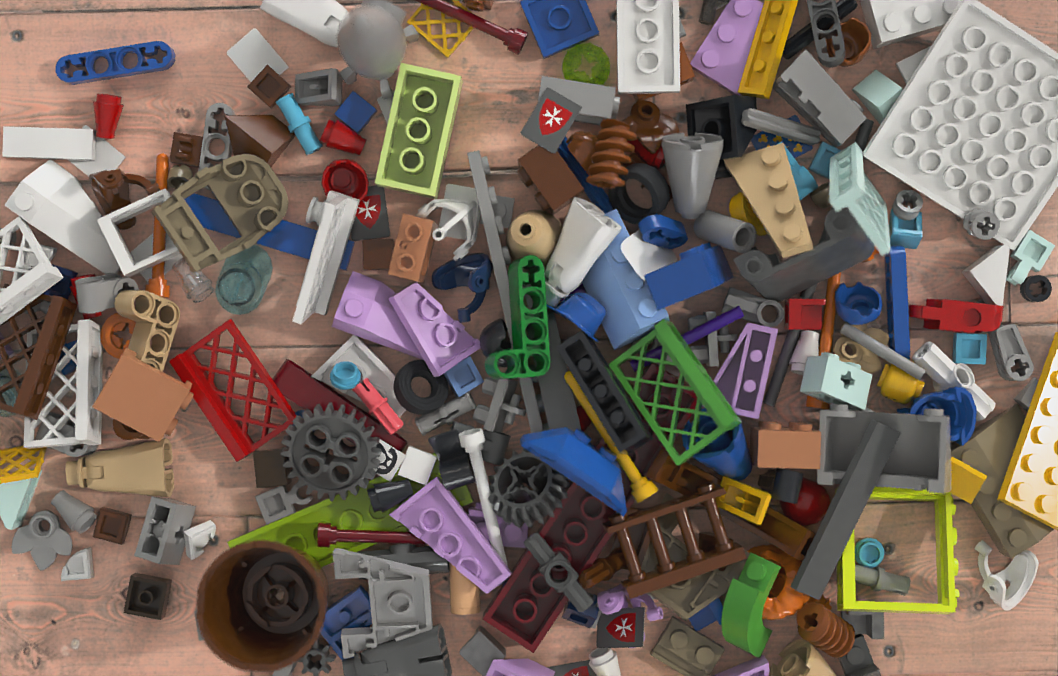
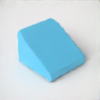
M891 209L889 220L890 246L902 245L904 248L916 249L923 237L922 212H919L918 216L913 220H902Z

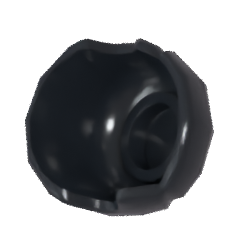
M501 318L487 325L481 332L480 347L486 359L491 353L512 348L511 343L504 341L508 329L505 321ZM500 357L497 364L498 367L506 368L508 366L507 361Z

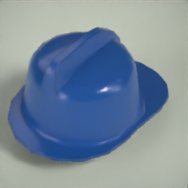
M578 292L568 296L555 308L547 304L548 309L576 324L592 339L599 342L594 336L606 315V309L587 293Z

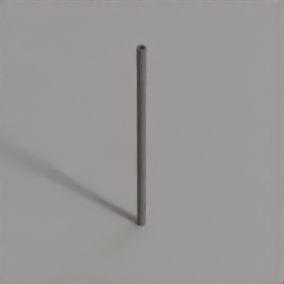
M865 119L860 125L854 141L862 151L866 147L874 124L869 119ZM825 227L819 244L830 239ZM817 284L803 290L799 299H812ZM788 330L763 401L764 404L775 407L801 330Z

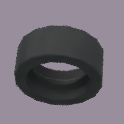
M643 163L627 166L628 175H619L618 178L625 182L628 179H635L643 183L652 197V207L650 209L641 208L629 198L626 184L624 187L608 189L609 201L613 210L617 209L621 219L637 225L647 216L660 214L667 207L670 199L669 186L664 176L656 168Z

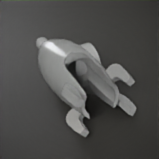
M363 0L361 6H357L346 13L339 24L337 34L339 53L348 65V67L340 72L346 84L352 85L357 80V74L363 78L380 80L382 98H393L394 94L387 78L394 75L395 70L403 60L407 47L406 41L413 43L419 39V34L413 25L403 29L402 23L406 16V12L386 0Z

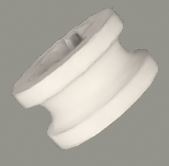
M313 197L306 215L307 223L314 221L319 226L326 200L320 202L318 197Z

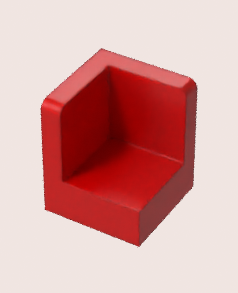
M785 299V330H820L822 328V305H826V299Z

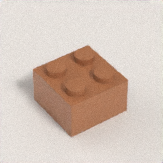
M758 421V426H750L749 453L752 464L756 467L820 469L821 432L812 429V424H807V422H789V427H781V423L776 421Z

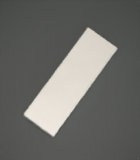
M3 126L2 157L95 161L96 130Z

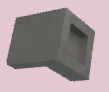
M841 611V618L853 626L855 634H867L871 639H884V612Z
M480 625L476 629L475 635L460 649L459 653L482 676H486L492 661L503 659L506 656V649Z

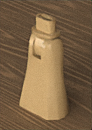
M164 438L160 442L153 440L127 447L98 451L86 457L81 456L78 461H67L65 467L66 482L68 485H79L81 488H90L96 491L171 497L174 490L173 468L165 469V466L171 465L173 461L172 444L169 439Z

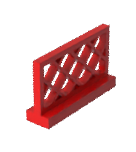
M232 319L227 320L189 349L169 361L183 383H186V381L192 383L189 392L194 394V400L236 462L258 450V448L286 430L289 425H293L292 421L297 415ZM227 329L234 338L233 350L219 347L220 336ZM201 348L212 350L210 366L201 364L194 353ZM218 352L232 355L230 370L216 368ZM238 356L247 358L250 362V375L236 372ZM215 373L229 376L227 391L216 387L214 384ZM235 377L249 380L247 396L233 393ZM255 382L265 384L268 389L267 400L253 397ZM232 398L246 401L244 416L234 414L231 409ZM252 403L266 406L264 421L250 418ZM272 407L281 409L288 421L282 425L271 423ZM249 423L263 426L261 439L256 443L253 442L248 434ZM269 428L275 429L268 434Z

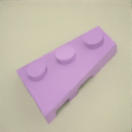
M730 0L690 62L692 69L731 94L741 96L738 93V88L764 3L759 0Z

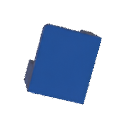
M719 598L689 618L695 631H699L715 621H718L719 625H721L723 605Z

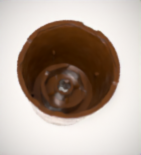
M267 540L249 541L236 545L218 556L201 578L197 590L196 621L198 628L210 650L232 667L243 671L272 672L283 669L303 657L312 648L321 633L329 599L327 577L320 564L312 556L297 548ZM282 589L285 594L281 600H278L276 595L278 590Z

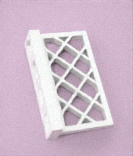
M332 190L328 192L297 300L293 322L302 324L314 312L322 315L327 314L360 199Z
M20 216L0 230V284L3 271L14 272L12 284L7 288H0V325L63 279L59 269L51 265L27 222ZM20 228L23 233L20 247L11 246L12 234ZM8 250L19 251L15 268L5 267ZM27 253L35 254L39 261V264L31 270H23Z
M90 319L78 320L77 324H71L68 334L77 332V342L70 350L63 346L62 350L66 355L58 362L52 377L53 380L58 376L65 385L55 396L48 390L46 395L51 400L41 410L38 420L24 417V448L32 449L76 444L101 445L102 412L92 408L102 390L103 345L100 337L102 325ZM36 329L27 333V347L37 342V336L39 335ZM72 359L76 363V372L68 379L60 371ZM71 389L76 393V401L67 409L60 400ZM57 405L65 414L53 426L45 417ZM71 419L75 423V437L65 438L59 430ZM43 422L50 431L42 440H34V429Z

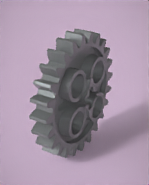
M332 403L328 404L325 411H323L320 404H317L314 408V414L306 408L302 413L303 418L297 415L292 421L294 425H289L285 432L288 435L284 436L281 443L287 447H284L280 454L289 458L284 461L283 467H292L288 478L297 476L299 480L296 487H301L304 484L307 485V495L316 490L318 491V499H321L324 493H328L330 501H333L336 493H339L341 498L346 500L348 490L356 496L360 490L359 486L366 489L369 484L368 479H374L376 474L374 469H378L381 462L376 458L382 452V449L374 446L378 444L380 438L370 437L375 427L369 426L365 428L363 425L367 417L364 416L357 420L355 418L356 409L346 414L344 404L340 406L338 411H334ZM313 430L323 431L326 438L320 439L316 437ZM343 438L353 439L356 446H347L343 442ZM329 449L333 450V455L329 454ZM306 458L316 459L320 466L310 465ZM336 466L346 467L349 473H340Z

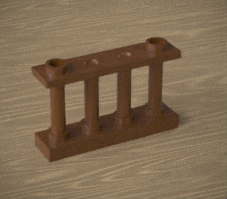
M714 482L704 483L696 487V492L628 515L625 514L624 517L616 513L608 517V522L602 523L604 530L608 534L617 533L630 573L627 576V580L621 581L624 592L629 599L747 559L743 546L737 542L733 543L732 540L728 539L715 499L726 494L724 487L719 484L714 485ZM704 502L717 542L715 549L705 553L699 549L686 507ZM675 512L688 552L685 560L676 563L670 559L657 517ZM643 522L646 523L659 563L656 566V570L647 573L645 570H641L628 527Z

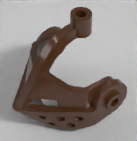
M120 169L104 170L89 175L94 194L106 215L131 204L129 183L143 187L147 191L148 196L160 191L158 183L151 184L145 177L125 174ZM117 188L119 193L114 194L112 189ZM136 216L117 224L120 230L132 228L136 223Z

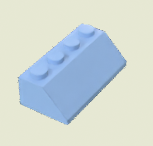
M617 209L606 213L604 216L613 219L622 229L607 249L594 262L582 281L587 294L596 299L606 309V315L601 324L614 351L645 337L655 329L654 326L661 320L670 321L665 308L657 309L647 282L638 276L621 251L622 242L630 235Z

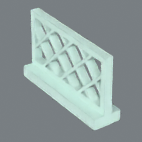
M854 142L830 158V204L836 212L847 206L880 254L884 256L891 251L887 204L864 173L863 151Z

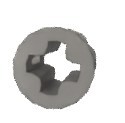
M973 209L965 215L963 227L969 235L982 240H989L998 233L1000 222L992 213L981 209ZM984 220L985 226L977 228V223Z

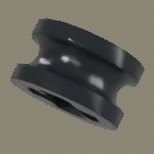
M1041 275L1027 277L1020 286L1022 297L1029 302H1043L1048 299L1052 291L1050 281ZM1039 282L1041 284L1039 288H1042V293L1035 294L1034 296L1031 295L1033 290H1029L1030 284H1037Z

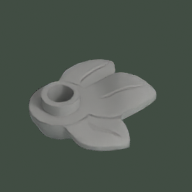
M47 510L34 514L30 519L29 525L23 526L16 531L12 541V553L21 554L30 551L35 564L41 571L54 563L57 553L69 556L72 551L71 536L60 527L57 515ZM43 520L49 522V530H44L42 528L41 524Z

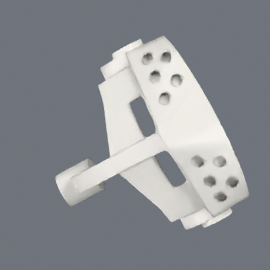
M435 199L428 204L425 203L417 210L416 217L425 218L439 207H445L458 213L445 226L433 231L432 236L436 241L443 240L446 232L461 218L463 219L467 230V239L453 252L455 255L453 259L455 261L459 258L462 259L474 245L477 231L478 200Z
M981 540L976 545L975 550L979 552L978 567L984 579L982 587L990 594L989 597L996 605L1004 610H1011L1023 599L1030 589L1039 566L1038 559L1034 553L1025 550L1015 556L1005 570L997 574H991L988 567V554L993 548ZM1009 581L1010 586L1006 590L1005 582Z

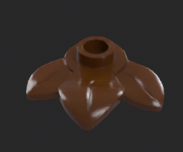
M647 100L634 103L630 110V115L622 120V122L630 126V131L637 135L638 141L651 154H655L662 145L663 136L680 133L676 122L670 116L660 113L659 108L653 102Z

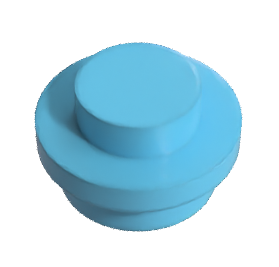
M348 361L339 362L330 373V381L338 389H352L360 383L361 373L354 363Z
M868 537L856 543L855 560L859 565L874 568L883 561L884 548L878 540Z

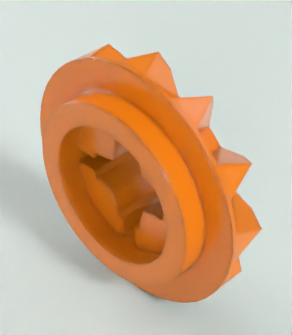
M115 313L104 322L100 337L101 343L108 354L120 359L126 347L128 348L130 340H127L126 344H124L123 338L114 334V332L125 331L126 327H128L129 333L133 334L135 321Z

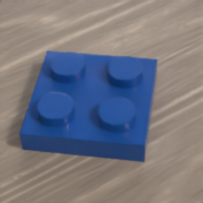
M586 0L520 1L521 8L543 59L599 36V30Z

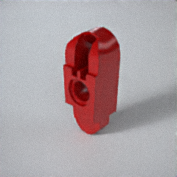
M926 299V306L909 305V317L924 320V329L958 333L989 332L999 328L1003 318L1004 306L948 299Z

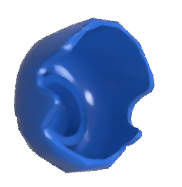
M857 282L852 287H846L845 283H842L835 291L836 312L844 322L850 325L870 323L882 311L881 295L874 288L865 286L861 282Z

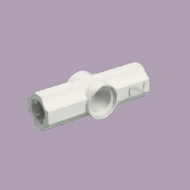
M930 341L924 343L914 353L912 360L926 370L925 373L933 380V387L936 392H943V390H949V388L957 386L966 389L972 394L977 408V422L985 419L994 410L996 403L975 384L974 374L967 365L963 363L956 365Z

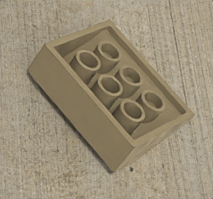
M1018 404L975 428L971 438L963 446L955 441L951 442V456L987 476L971 505L999 552L1009 558H1013L1037 544L1054 530L997 499L1026 418Z

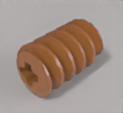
M604 119L600 122L602 129L597 134L599 141L594 146L596 153L591 157L593 164L588 169L591 176L586 178V182L601 188L624 187L626 182L618 178V176L628 175V169L622 167L621 164L631 163V158L625 155L624 152L634 151V146L627 143V141L637 140V135L631 132L630 126L622 121Z
M809 602L803 605L801 610L797 611L798 633L803 640L808 641L833 658L843 657L852 649L855 641V630L847 621L817 602Z

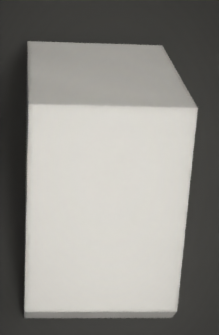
M1010 245L994 246L962 271V274L986 304L1003 306Z

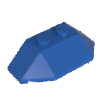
M568 427L523 434L520 439L521 447L624 517L627 508L621 471L618 462L615 460L617 456L611 450L604 446L598 449L590 443L591 437L578 428L575 431Z

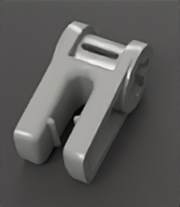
M1016 324L1000 325L996 330L989 331L988 334L999 375L1008 381H1024L1028 379L1033 373L1034 366ZM1015 363H1019L1020 368H1017L1016 372H1012L1011 367Z

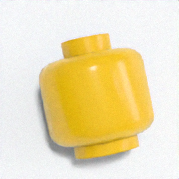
M885 364L876 386L881 387L880 393L883 397L905 405L911 401L912 397L919 398L925 382L919 381L893 364Z

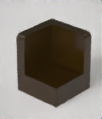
M284 447L253 453L257 488L283 486L292 482V478H288L291 467H283L284 461L289 457L280 454Z

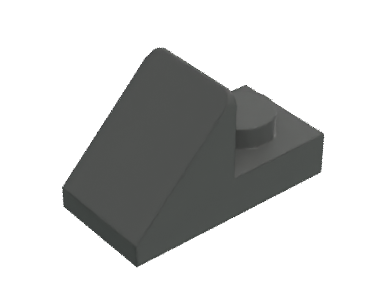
M855 635L852 649L846 655L839 658L845 676H881L879 668L873 662L864 635Z

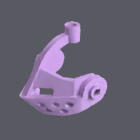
M621 584L597 594L598 606L603 614L610 615L618 612L621 608H629L626 594ZM648 594L630 599L633 608L641 607V602L647 605L649 621L663 619L662 608L657 607Z

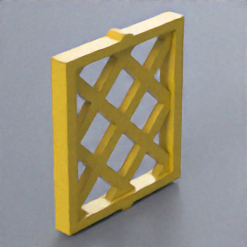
M451 0L453 5L472 13L458 0ZM421 3L420 7L408 19L407 24L413 25L422 37L449 58L457 47L466 40V37L474 27L470 26L465 33H461V21L454 18L445 19V14L441 13L440 20H430V10H433V8ZM422 10H426V21H415L418 14ZM445 23H456L457 33L446 34ZM442 24V34L431 35V25ZM427 25V34L417 26ZM458 37L455 45L451 49H447V38ZM433 39H443V48Z
M24 446L1 449L0 459L2 460H0V466L6 462L10 465L4 469L0 468V484L37 478L44 462L47 447L27 449ZM40 450L39 455L37 457L32 456ZM16 455H22V457H20L16 461L12 460V458ZM26 459L31 460L30 462H28V463L25 464L24 466L20 464L21 462H23V461L26 460ZM36 463L35 468L32 471L28 469ZM12 468H18V470H16L12 474L8 473V471Z

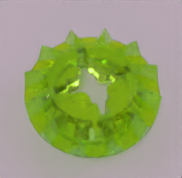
M592 43L577 44L567 51L562 63L563 76L565 80L603 85L610 73L609 57L602 47ZM582 55L588 63L598 62L591 68L592 79L589 78L585 71L574 72L582 64Z

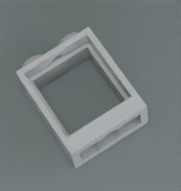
M542 76L538 102L546 88L549 87L582 107L575 122L600 125V122L604 119H616L620 97L615 96V87Z

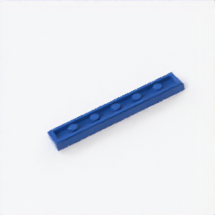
M195 193L185 199L203 228L236 238L241 237L217 200ZM282 220L275 228L260 238L256 244L309 259L318 230ZM348 240L340 266L342 270L347 271L355 245L354 241Z

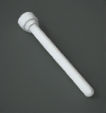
M482 428L466 430L459 433L458 436L461 447L465 448V452L470 455L490 544L508 567L497 516L493 508L494 505L488 499L491 491L481 453L483 443L485 442Z

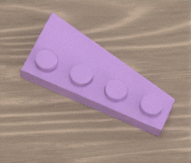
M435 477L389 514L396 521L401 522L418 539L423 540L434 549L433 551L455 566L460 573L486 594L490 593L512 575V572L450 491L446 490L440 477Z

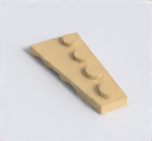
M784 143L746 153L739 158L724 160L727 170L735 179L737 186L742 194L745 195L752 210L760 219L765 231L782 258L814 250Z

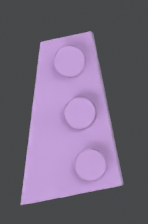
M417 282L408 285L388 298L434 377L442 375L481 348L480 340L474 339L464 330L465 326L458 320H453L443 310V306Z

